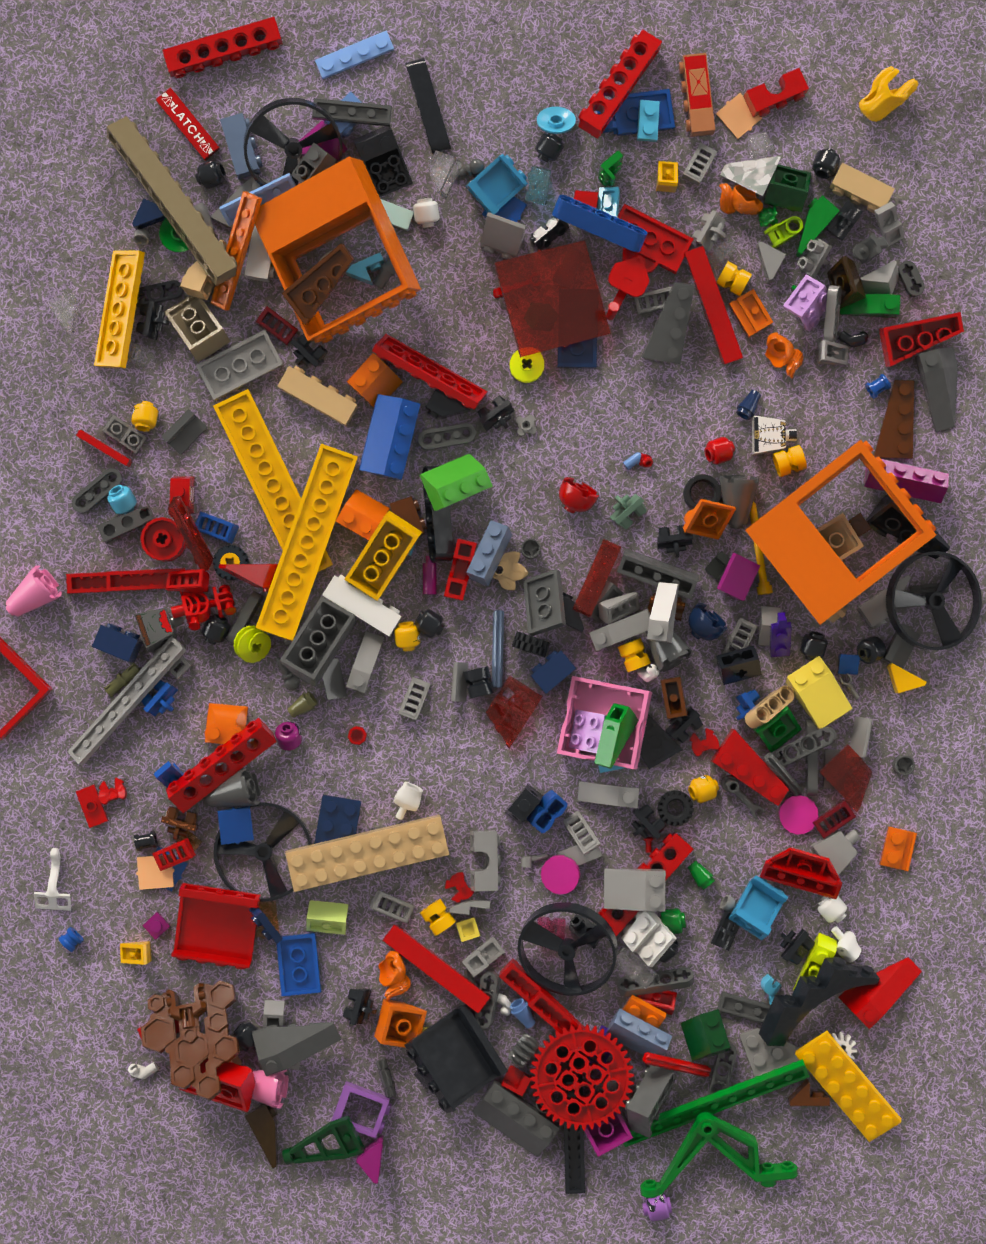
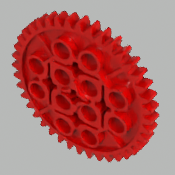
M580 1023L577 1029L571 1024L569 1031L563 1027V1033L555 1030L556 1037L550 1034V1042L543 1040L545 1047H538L541 1054H534L538 1061L531 1062L532 1065L536 1066V1068L530 1069V1072L535 1074L530 1077V1080L535 1082L530 1087L531 1089H537L533 1096H539L536 1103H543L540 1108L541 1111L548 1109L547 1117L553 1114V1122L558 1118L560 1119V1126L567 1122L568 1129L574 1124L575 1130L578 1129L579 1125H582L583 1131H585L586 1125H589L591 1130H593L594 1123L600 1128L602 1120L608 1124V1117L615 1119L614 1112L621 1114L619 1106L625 1108L626 1104L623 1100H630L626 1093L633 1092L628 1087L629 1085H634V1081L629 1080V1078L634 1077V1073L628 1072L633 1068V1065L627 1064L631 1060L630 1057H624L628 1051H621L622 1043L616 1045L617 1037L612 1040L610 1039L611 1032L604 1035V1028L597 1032L596 1025H594L592 1030H590L589 1024H586L585 1029H582ZM593 1041L596 1047L594 1050L588 1051L584 1047L585 1043ZM564 1046L568 1049V1053L566 1056H559L557 1049ZM609 1052L612 1054V1059L609 1062H604L601 1060V1055ZM596 1055V1060L599 1064L592 1063L590 1065L587 1056L593 1057ZM582 1058L585 1064L583 1067L577 1068L573 1064L574 1060ZM569 1060L570 1069L565 1068L561 1072L562 1065L560 1063H565ZM549 1063H553L557 1066V1070L554 1073H549L546 1071V1066ZM593 1069L601 1071V1076L598 1079H593L590 1076V1072ZM584 1072L587 1080L582 1079L581 1081H578L579 1078L577 1074H582ZM569 1074L572 1075L574 1080L571 1084H565L562 1078ZM609 1081H616L618 1087L615 1090H609L607 1088ZM600 1083H602L603 1091H598L597 1093H594V1085H599ZM582 1086H588L590 1093L583 1096L579 1093V1089ZM572 1089H574V1094L576 1095V1097L571 1096L570 1098H567V1092L565 1090L571 1091ZM553 1092H561L563 1095L562 1099L554 1101L551 1097ZM599 1097H604L607 1100V1104L604 1107L596 1105V1100ZM571 1103H577L579 1110L572 1113L568 1110V1106Z

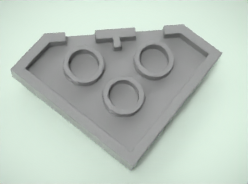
M754 1028L739 1034L754 1077L799 1061L795 1052L800 1047L788 1041L784 1046H767L759 1035L760 1028Z

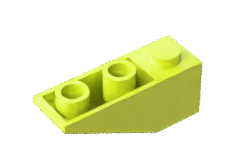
M818 933L814 940L815 944L807 955L793 990L800 976L817 977L825 957L834 958L837 948L836 939Z

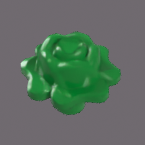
M775 206L763 208L761 213H759L758 221L761 227H767L769 224L773 226L778 223V219H776L778 212Z

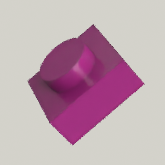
M156 912L142 926L156 940L171 925L159 912Z

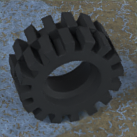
M517 631L512 647L545 658L550 642Z
M679 790L666 792L658 801L657 810L660 818L672 826H681L687 823L692 817V812H694L693 802L690 797ZM674 800L680 801L683 805V811L677 816L671 815L668 811L669 803Z

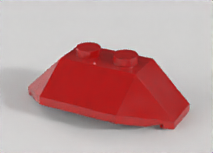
M791 847L766 860L760 874V878L832 899H837L842 887V882L829 858Z

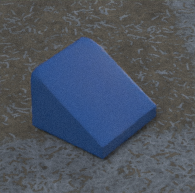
M838 654V674L858 675L859 655Z

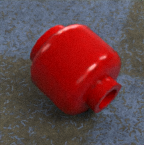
M726 437L716 438L707 443L704 449L705 457L714 465L728 462L733 458L735 446Z

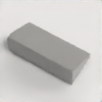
M455 662L453 664L452 701L466 702L467 683L464 672L468 671L469 663Z
M855 717L849 755L866 757L872 719Z

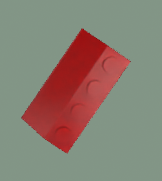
M208 1059L200 1064L201 1073L206 1072L205 1063L209 1061ZM232 1061L229 1063L224 1062L217 1068V1076L221 1082V1092L212 1101L248 1112L256 1082L253 1070L248 1066H241ZM193 1086L188 1087L186 1090L179 1088L182 1091L197 1095L196 1089Z

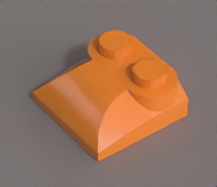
M701 499L693 510L685 514L683 529L686 533L719 540L736 508Z
M209 703L204 733L205 742L225 744L235 733H239L246 728L248 707Z

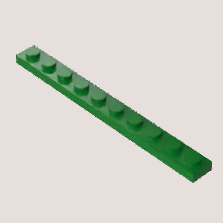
M803 1059L792 1062L789 1065L660 1113L658 1121L653 1120L651 1137L691 1123L702 1112L714 1114L809 1078ZM629 1129L633 1138L623 1144L625 1147L649 1138Z

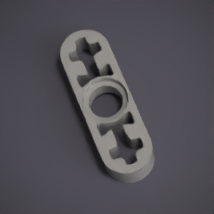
M830 285L827 293L823 338L832 342L836 341L838 335L841 286Z

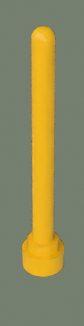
M753 502L750 511L751 524L758 520L755 502ZM754 542L756 561L760 565L758 570L760 583L756 587L757 595L772 594V585H770V582H767L763 552Z

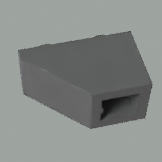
M313 143L291 176L302 183L333 166L337 160Z

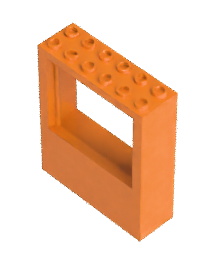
M350 156L262 204L255 222L257 231L284 290L303 276L296 259L372 219L402 285L326 325L319 311H317L308 325H305L295 312L307 341H315V343H327L333 340L332 336L338 333L339 335L350 331L349 327L364 324L368 317L381 315L383 313L382 310L387 307L391 309L400 304L399 301L405 298L406 300L411 299L417 295L416 292L421 290L364 162Z
M857 441L745 529L820 625L936 536L934 532L936 527L930 520H924L921 516L924 512L917 504L912 505L909 501L911 498L909 493L904 488L900 489L897 486L898 479L892 472L887 473L884 467L886 464L879 456L874 457L871 453L873 448L867 441ZM860 459L917 532L859 577L855 578L800 509L799 505Z

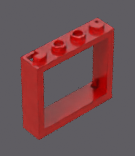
M0 637V652L39 690L0 730V740H3L53 689Z

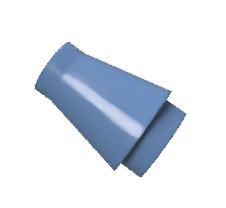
M519 998L511 1003V1013L525 1028H531L536 1021L533 1018L528 1002L524 1001L523 998Z

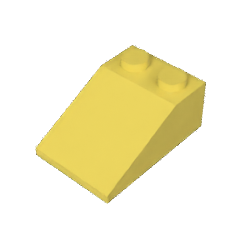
M820 656L786 678V685L793 689L796 699L818 729L828 726L853 709L832 672Z

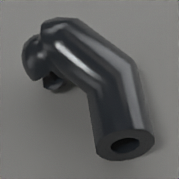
M842 331L838 339L855 348L864 345L868 341V334L865 331H861L859 334L851 336L847 332Z

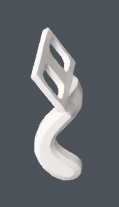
M52 848L50 852L51 872L46 893L34 892L35 908L71 911L70 894H59L57 891L60 851L58 848ZM37 897H47L49 904H39ZM57 898L67 899L68 906L58 905Z

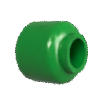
M679 908L665 909V912H661V917L659 918L673 934H681L683 928H686L684 912L681 913Z

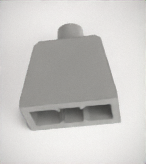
M854 829L846 836L837 830L825 839L822 838L813 843L811 847L817 855L829 858L839 875L857 855L858 852L852 845L861 838Z

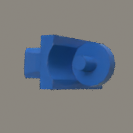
M160 680L153 687L158 691L153 697L148 693L141 701L145 706L143 709L153 716H156L159 712L163 714L166 709L172 712L174 707L171 704L175 700L173 695L178 691L173 685Z
M755 689L747 693L744 692L736 697L740 703L736 707L740 713L736 716L737 720L742 718L745 720V715L755 707L754 702L760 698Z

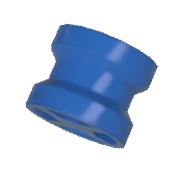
M69 927L67 933L58 938L60 943L70 952L75 950L77 944H81L84 941L83 937L73 927Z

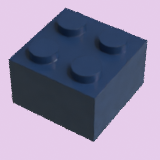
M107 623V626L100 625L92 647L124 661L135 662L143 644V640L139 639L140 635L131 631L121 632L122 627L112 623Z
M554 650L546 657L548 661L544 665L539 663L531 670L533 674L530 677L545 694L576 669L561 650L558 653Z

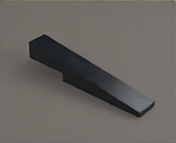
M578 1073V1081H581L582 1074ZM569 1074L562 1078L565 1084H571L574 1080L572 1075ZM583 1087L579 1089L581 1095H583ZM572 1089L571 1091L565 1090L567 1092V1098H570L571 1096L576 1097V1095L574 1094V1089ZM571 1103L568 1106V1110L575 1113L579 1110V1105ZM564 1122L565 1194L585 1193L584 1131L581 1125L575 1130L574 1124L568 1129L567 1122Z

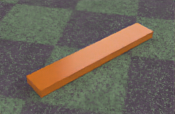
M247 191L242 193L226 247V252L229 256H233L237 262L236 276L215 286L210 304L225 311L230 310L263 199Z

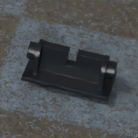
M553 216L545 223V226L548 228L547 230L541 226L531 234L532 237L529 239L540 252L542 249L549 247L554 239L566 232L569 228L567 222Z

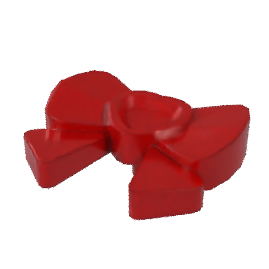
M706 728V739L702 741L699 740L695 733L692 734L690 738L692 751L697 757L703 751L719 749V741L713 735V730Z
M115 778V789H109L106 782L103 781L99 786L98 797L103 805H107L110 801L118 798L126 799L127 791L123 785L124 781Z
M463 872L455 873L450 880L445 882V889L456 886L458 892L451 898L455 902L459 903L461 899H468L474 894V891L466 884Z

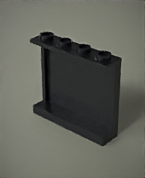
M466 1004L456 1007L404 1045L407 1049L408 1057L414 1060L418 1073L426 1079L428 1089L436 1095L440 1108L446 1113L456 1111L455 1108L496 1077L508 1072Z

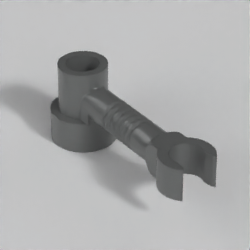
M727 775L722 778V788L727 792L734 793L748 807L755 819H759L755 815L757 809L765 813L761 806L756 805L739 788L738 781L733 776Z

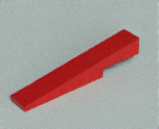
M704 246L684 252L722 364L743 358Z
M185 568L66 574L67 594L166 589L168 571L185 570ZM175 577L174 585H177L178 577Z
M393 925L382 940L478 1014L491 998L398 925Z
M514 958L500 971L499 977L528 1002V1006L555 1030L563 1033V1027H565L569 1031L571 1024L577 1029L580 1022L546 989L535 983ZM587 1041L584 1047L586 1050L592 1051L595 1049L596 1044L593 1041Z

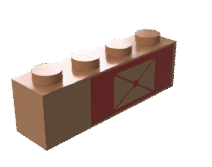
M707 54L683 55L682 62H679V73L683 74L684 81H681V92L686 95V100L683 101L684 113H688V120H685L686 132L690 131V137L713 135L715 132Z

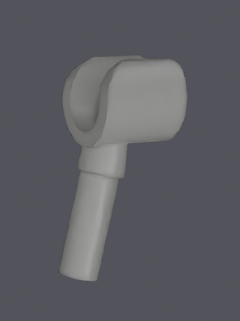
M847 673L849 682L845 683L840 678V683L843 686H847L855 700L860 697L851 683L852 676Z
M548 854L523 856L521 858V866L532 867V861L546 859Z

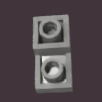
M115 415L110 418L102 430L134 453H137L147 438Z

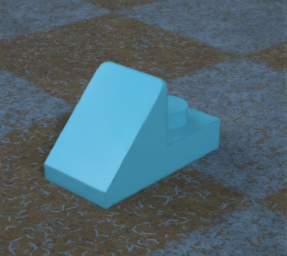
M381 253L352 264L346 271L347 276L373 285L367 271L371 270L373 272L382 267L381 265L384 264Z

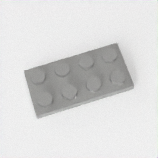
M263 330L197 364L196 367L213 400L216 401L284 364L266 330Z

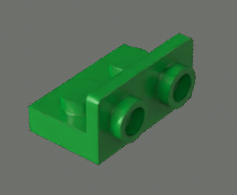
M619 150L600 165L598 174L600 177L598 179L605 187H614L615 175L621 170L620 166L622 165L623 155Z

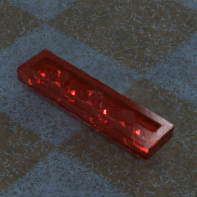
M181 496L173 497L168 506L169 515L174 519L179 533L182 534L187 548L190 549L194 557L195 563L200 569L207 571L214 558Z
M603 539L572 608L573 610L591 617L621 546Z

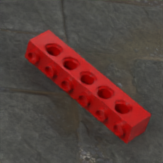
M270 17L166 48L162 51L170 76L182 78L191 71L198 73L211 65L212 67L221 66L224 64V61L231 60L234 62L241 60L242 56L248 54L250 56L258 55L261 53V50L278 49L279 45L283 43L275 17ZM258 35L266 36L263 41L256 40ZM241 40L247 41L243 47L237 46ZM221 46L228 47L225 52H219V48ZM204 51H208V52H209L208 57H206V58H201V57H200V55H201L202 52H204ZM184 57L191 58L188 63H181Z
M643 29L639 35H634L630 42V48L628 50L624 49L619 58L621 61L618 65L615 63L612 66L609 78H604L599 86L600 91L591 96L588 108H583L578 116L580 119L579 128L597 139L601 136L660 51L661 40ZM625 67H631L633 70H628ZM619 81L622 85H618L615 82ZM605 96H609L612 99L608 100L605 98ZM594 111H599L602 114H595Z
M260 718L249 722L246 728L239 733H235L229 741L218 746L208 757L201 759L199 764L192 769H188L177 781L171 782L166 788L168 799L182 813H185L275 744L277 741L273 732Z
M675 832L673 834L669 833L662 840L664 845L660 849L655 848L649 855L651 859L648 863L645 864L643 862L637 869H651L654 864L659 863L662 869L666 871V881L694 850ZM667 849L675 851L672 859L665 858L664 853ZM603 907L598 914L608 922L615 936H617L639 911L623 910L622 916L615 918L612 916L613 909H604Z

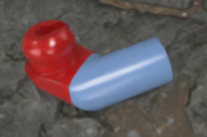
M637 452L625 460L623 464L628 470L635 465L649 468L653 464V459L648 454Z

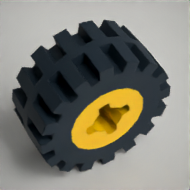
M226 545L215 553L213 568L221 578L233 581L239 578L219 569V564H227V562L228 564H249V559L240 547Z

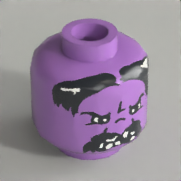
M664 1193L654 1198H646V1203L642 1204L644 1216L648 1215L651 1221L668 1219L669 1213H672L670 1198L666 1197Z

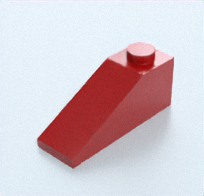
M219 564V569L254 587L263 588V592H268L278 564Z

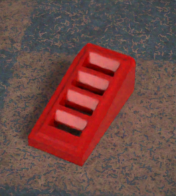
M204 569L168 571L166 590L208 592L210 575ZM175 577H178L177 585H174Z
M188 837L152 853L160 871L196 856ZM180 846H182L185 856L182 855ZM172 849L176 850L179 859L176 858ZM168 851H169L170 856H171V858H172V860H173L172 862H170V860H169V858H168V856H167V854H166V852H168ZM160 854L163 855L167 864L163 865L159 857Z

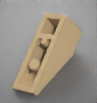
M220 240L223 242L225 247H227L226 242L224 240ZM196 261L188 268L180 286L187 295L208 300L215 284L199 262Z

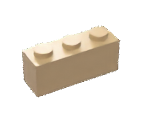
M844 163L840 165L829 187L833 189L832 192L838 196L845 195L850 198L852 203L856 205L863 204L867 206L868 211L874 214V210L889 202L895 188Z

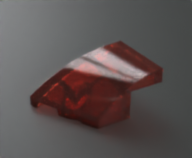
M512 676L508 677L486 711L488 718L494 723L495 729L501 734L506 742L505 745L509 749L543 697ZM507 687L515 693L509 699L503 696Z
M847 744L819 772L844 800L858 812L872 771Z

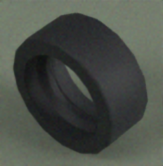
M696 475L684 487V501L692 510L697 503L691 497V489L698 482H707L712 486L714 491L712 502L718 503L721 499L720 484L710 475Z

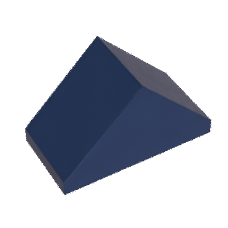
M143 198L132 224L136 230L139 228L143 229L164 221L166 217L155 203Z

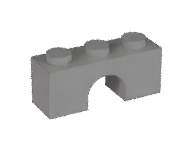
M495 830L470 831V850L482 852L486 859L481 869L470 870L472 891H498V886L501 884V876L498 874L501 858L497 846H500V835Z

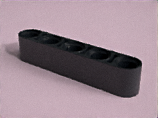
M425 58L405 63L432 154L451 149Z
M424 466L422 473L438 466ZM423 485L430 560L432 562L452 561L454 546L450 505L434 511Z

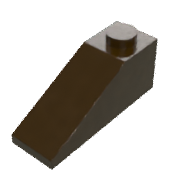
M261 1104L245 1114V1118L273 1169L278 1164L276 1118L278 1114L275 1108Z

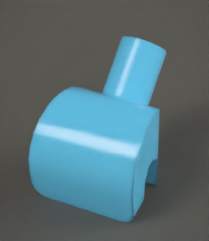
M767 974L761 980V988L769 995V1004L771 1005L782 985L777 981L772 985L774 979Z

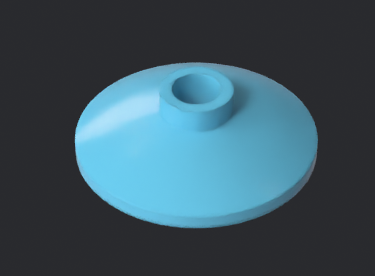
M563 107L545 108L537 116L538 126L543 131L552 134L566 133L573 129L576 123L575 115Z

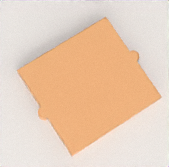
M741 93L730 102L727 101L726 105L716 113L737 139L748 130L751 131L752 127L762 119L759 115L752 117Z
M168 854L167 856L170 862H172V858L170 854ZM159 855L163 865L167 864L163 855ZM153 856L137 857L138 872H136V875H138L139 890L174 887L173 872H175V869H173V866L160 871Z

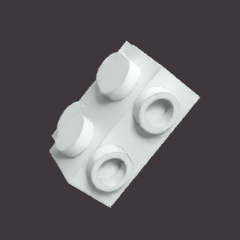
M639 911L635 915V922L623 929L624 935L621 939L632 952H637L648 967H653L677 938L662 923L654 911Z

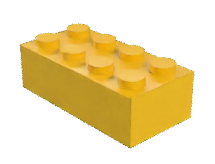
M389 511L378 525L344 580L378 601L417 542L422 531Z

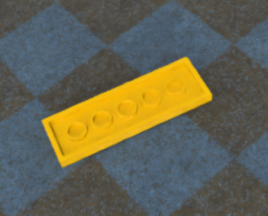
M113 251L94 366L126 368L145 252Z
M825 1031L796 1050L795 1055L799 1060L803 1059L806 1068L869 1142L901 1123V1117L828 1031Z

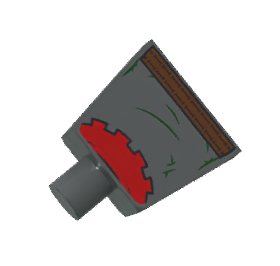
M166 608L134 614L143 642L149 653L162 647L171 636L177 638L175 627L185 624L183 617L174 619L173 616L170 617Z

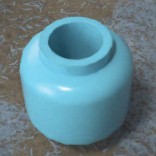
M117 485L109 491L107 499L115 513L127 514L134 511L137 500L129 487Z

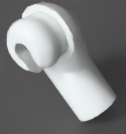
M499 993L497 1003L502 1006L500 1012L505 1016H509L511 1002L507 996Z
M155 1062L146 1067L139 1064H131L128 1067L130 1075L139 1079H146L159 1070Z

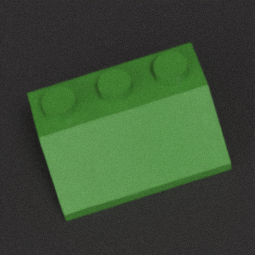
M471 454L459 457L419 475L434 511L493 487L485 467Z

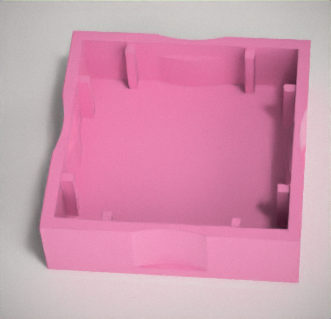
M572 676L567 699V714L562 725L557 754L595 761L596 753L569 748L575 711L577 709L607 715L615 703L630 707L639 721L614 765L637 769L652 692Z

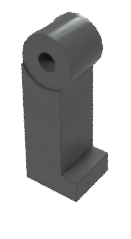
M145 506L99 524L97 528L103 541L109 543L146 525L155 517L150 506Z

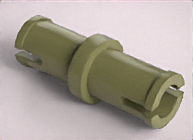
M133 662L124 672L118 673L116 678L104 687L106 693L113 697L124 686L126 687L139 673V666Z

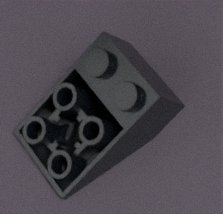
M384 126L353 139L359 157L364 162L379 197L413 184L391 127Z

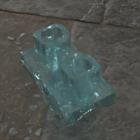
M538 166L531 167V172L528 173L529 191L526 192V201L543 206L547 205L548 190L552 188V182H550L551 170L542 169Z

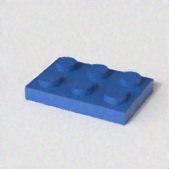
M316 932L281 936L283 939L278 944L276 943L281 996L321 993Z

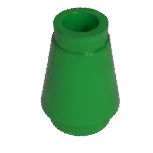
M697 860L687 867L698 888L701 887L702 890H705L715 881L714 875L698 863Z

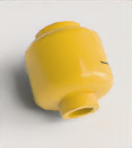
M143 401L134 406L131 422L135 429L149 432L150 429L156 427L159 411L153 406V403Z
M401 622L394 629L395 644L397 647L403 648V651H413L421 643L420 633L414 622Z
M709 775L693 779L690 786H688L691 799L696 800L698 803L713 800L716 798L717 791L719 790L718 782Z

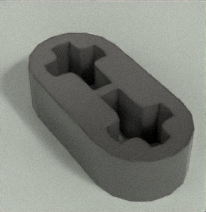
M904 261L898 267L899 277L908 295L918 297L925 289L924 282L916 265L912 261ZM904 265H906L907 268H912V270L910 271L911 278L909 277L907 272L903 273L902 270L905 268ZM911 280H913L915 285L920 286L918 293L915 290H911L913 286Z

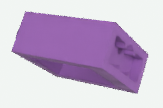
M346 1081L331 1121L341 1118L350 1092L382 1103L374 1129L352 1122L357 1132L376 1139L377 1133L381 1134L385 1122H382L384 1114L388 1115L392 1106L389 1103L390 1098Z

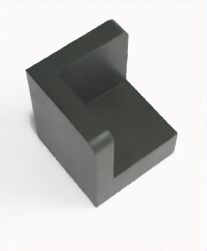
M720 551L708 564L705 571L720 582L730 558Z

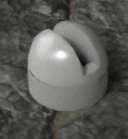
M145 228L137 229L134 233V242L139 245H147L149 243L150 233Z
M726 895L719 907L722 910L732 912L737 903L733 897Z

